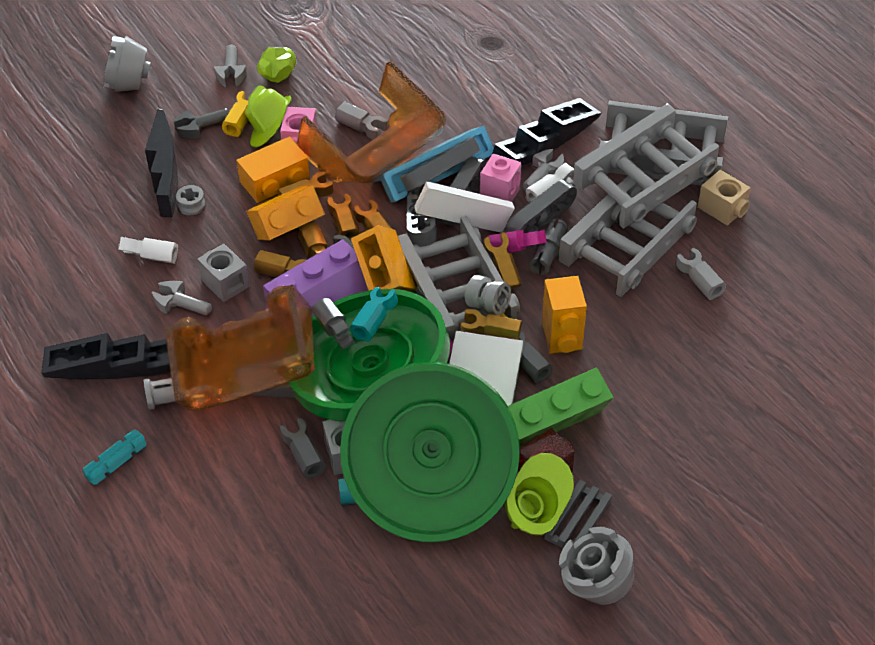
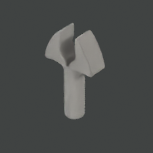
M228 45L225 53V66H215V75L218 82L226 87V78L232 74L235 77V85L237 87L247 76L246 65H237V48L235 45Z
M553 149L535 154L532 166L538 168L523 183V189L526 191L528 187L546 175H553L564 164L563 154L554 162H549L553 158Z
M164 281L158 283L160 292L166 294V296L152 291L155 305L166 315H168L172 307L176 306L205 316L211 313L212 305L210 303L183 294L185 291L183 281Z

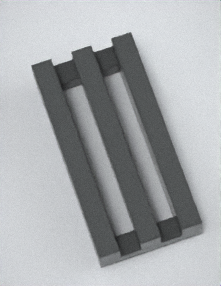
M579 480L557 524L550 532L545 533L544 539L564 548L594 501L598 505L573 543L582 536L590 534L588 529L596 527L610 505L612 495L607 492L602 495L599 493V488L592 486L590 489L586 487V482ZM584 496V500L582 501L581 505L569 521L568 525L566 526L560 537L557 536V533L567 520L568 516L570 515V513L572 512L580 498Z

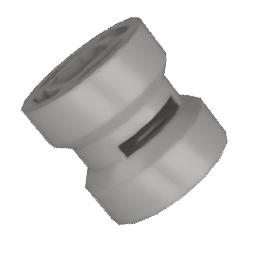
M474 275L468 282L465 290V302L469 307L475 309H482L484 307L487 312L495 315H501L505 312L511 298V288L508 283L499 280L491 282L488 277L482 275Z

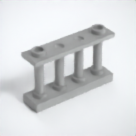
M609 101L606 127H613L611 139L661 107ZM676 110L674 129L684 138L703 140V151L715 142L724 143L728 116ZM600 141V146L608 141ZM673 144L671 150L657 148L678 167L690 160ZM643 153L629 159L651 179L660 180L667 175ZM723 157L717 158L718 164L712 173L707 176H701L691 184L703 185L715 173L721 170ZM619 168V169H614L613 171L610 172V173H616V174L627 175V174H626L625 172H623L620 168Z
M668 103L575 162L573 184L581 191L591 184H597L621 205L619 225L623 229L633 222L641 221L649 211L701 176H707L712 173L718 164L717 158L720 146L714 143L702 152L674 129L676 110ZM660 139H667L689 157L690 160L678 167L653 144ZM643 153L667 175L654 182L629 159ZM620 168L644 190L631 198L606 174Z
M629 176L618 184L631 198L644 190ZM608 194L560 239L559 262L569 267L578 258L584 257L618 277L616 295L622 297L630 288L634 289L638 286L643 275L685 233L689 234L693 230L697 222V217H695L697 203L691 200L680 212L664 203L652 209L651 211L670 221L663 229L644 219L628 225L652 238L645 247H642L610 229L615 222H620L621 205ZM603 239L632 255L634 258L624 266L591 247V245L596 240L600 241Z
M467 216L460 218V235L436 241L428 246L419 247L417 244L413 245L407 233L398 236L416 286V290L413 293L424 297L434 304L443 317L449 339L453 341L455 332L459 330L461 323L471 324L472 322L465 321V312L458 314L449 313L446 309V304L464 299L467 284L442 291L441 289L436 290L434 281L473 269H477L480 275L488 277L491 282L495 280L503 281L482 244L478 228L472 227ZM465 247L470 256L431 269L429 266L424 267L422 263L424 258ZM512 293L509 305L503 313L508 318L517 319V313L520 312V304L517 296ZM484 307L482 309H475L483 316H488V314L495 315L487 312Z

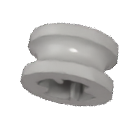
M187 185L177 191V206L182 214L196 215L204 210V193L200 187Z

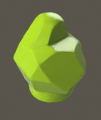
M268 47L262 53L256 66L257 72L269 81L279 83L286 79L294 70L296 56L287 47Z

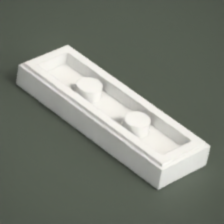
M427 181L415 204L417 214L460 223L461 217L467 216L472 226L500 233L503 232L515 209L511 201Z

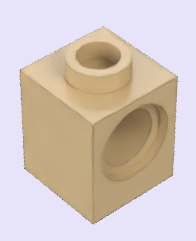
M719 170L701 185L697 208L728 226L737 217L741 218L747 212L750 206L748 198L751 187Z

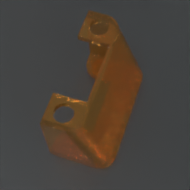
M293 284L278 286L266 296V305L269 311H259L251 317L239 321H229L221 327L209 330L202 322L190 317L182 318L177 323L165 327L174 397L178 404L187 410L201 411L302 379L314 372L312 309Z

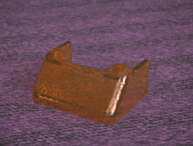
M391 60L386 63L379 88V93L397 109L389 116V129L349 157L307 116L301 119L297 145L320 172L324 171L326 173V178L330 181L337 183L372 182L443 131L446 123L445 113Z

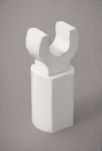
M567 163L563 164L553 175L548 174L526 189L527 201L529 203L561 179L573 185V180L569 176L574 173V169Z
M121 237L119 250H123L124 253L140 255L143 259L175 264L178 244L144 238L143 241Z

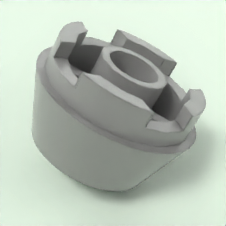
M113 36L111 42L112 50L106 64L103 87L112 88L114 92L139 90L142 78H148L151 62L146 61L147 48L128 36H125V38Z
M592 527L588 529L590 534L582 536L575 543L571 539L566 543L560 554L559 566L562 569L563 583L571 593L592 603L607 605L623 598L633 585V551L629 542L624 537L616 534L614 530L606 527Z

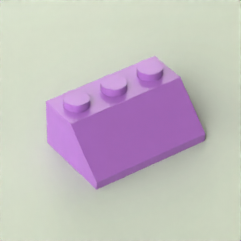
M343 239L263 285L267 312L292 338L300 327L314 315L311 308L317 301L330 298L332 302H335L352 294L369 291L355 250Z

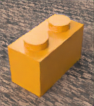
M290 136L236 160L239 182L257 203L277 195L280 188L303 179L310 180L308 157Z
M313 185L297 187L246 211L258 240H271L325 215Z
M377 225L351 238L368 290H373L375 287L408 292L416 290L396 230Z
M578 276L546 279L544 282L542 327L549 354L569 353L582 350L587 305Z

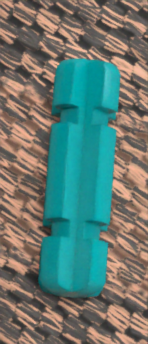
M132 430L123 437L125 441L119 440L97 457L99 461L95 462L93 460L86 465L82 472L87 481L92 485H97L106 478L104 475L106 472L111 474L133 457L131 455L132 452L136 454L142 450L147 443L144 436L138 430Z

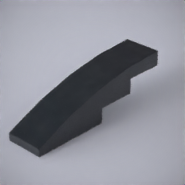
M581 98L541 110L538 121L518 127L516 137L496 143L492 154L521 162V166L532 162L535 154L549 149L555 150L596 121L600 117L601 112Z
M157 109L146 144L145 154L158 202L160 217H173L178 185L177 163L171 130L163 109Z
M105 333L44 347L41 374L44 378L80 380L120 379L185 370L187 343L182 335L150 342L145 334L113 341L109 334Z

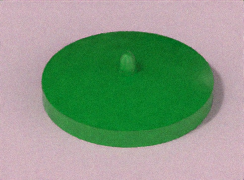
M381 289L383 297L387 296L391 289ZM394 289L398 297V304L392 310L387 311L386 318L371 341L357 340L348 331L355 343L345 349H341L334 336L327 335L313 315L296 332L285 355V374L295 398L305 409L319 417L345 422L360 395L373 382L388 372L419 362L447 363L450 353V340L439 310L429 300L420 295ZM372 290L352 294L333 302L344 316L349 329L365 303L371 300L370 293Z
M419 362L388 372L373 382L360 395L350 410L344 424L340 444V459L344 479L353 499L372 521L385 530L406 539L421 542H439L456 539L475 531L487 523L500 510L515 483L520 459V443L516 423L511 411L500 394L489 383L473 372L456 365L441 362Z

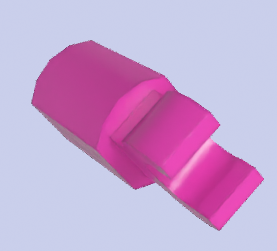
M519 230L506 233L509 239L508 253L526 250V246L547 243L545 230L529 233ZM500 234L488 236L493 247L502 245Z

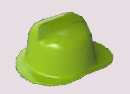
M261 85L254 89L249 96L248 105L245 109L246 117L253 127L250 139L252 147L262 146L276 133L283 121L287 106L292 99L290 95L283 97L274 89H266Z
M539 453L530 457L522 466L516 476L510 495L504 503L505 512L511 521L510 526L512 528H519L530 535H543L550 532L557 524L574 489L573 475L569 466L562 458L552 453Z

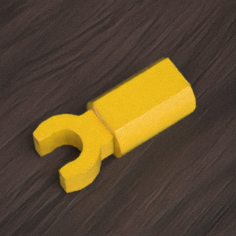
M244 91L237 94V102L233 105L222 123V129L226 135L239 137L249 121L245 114L248 100L245 99Z

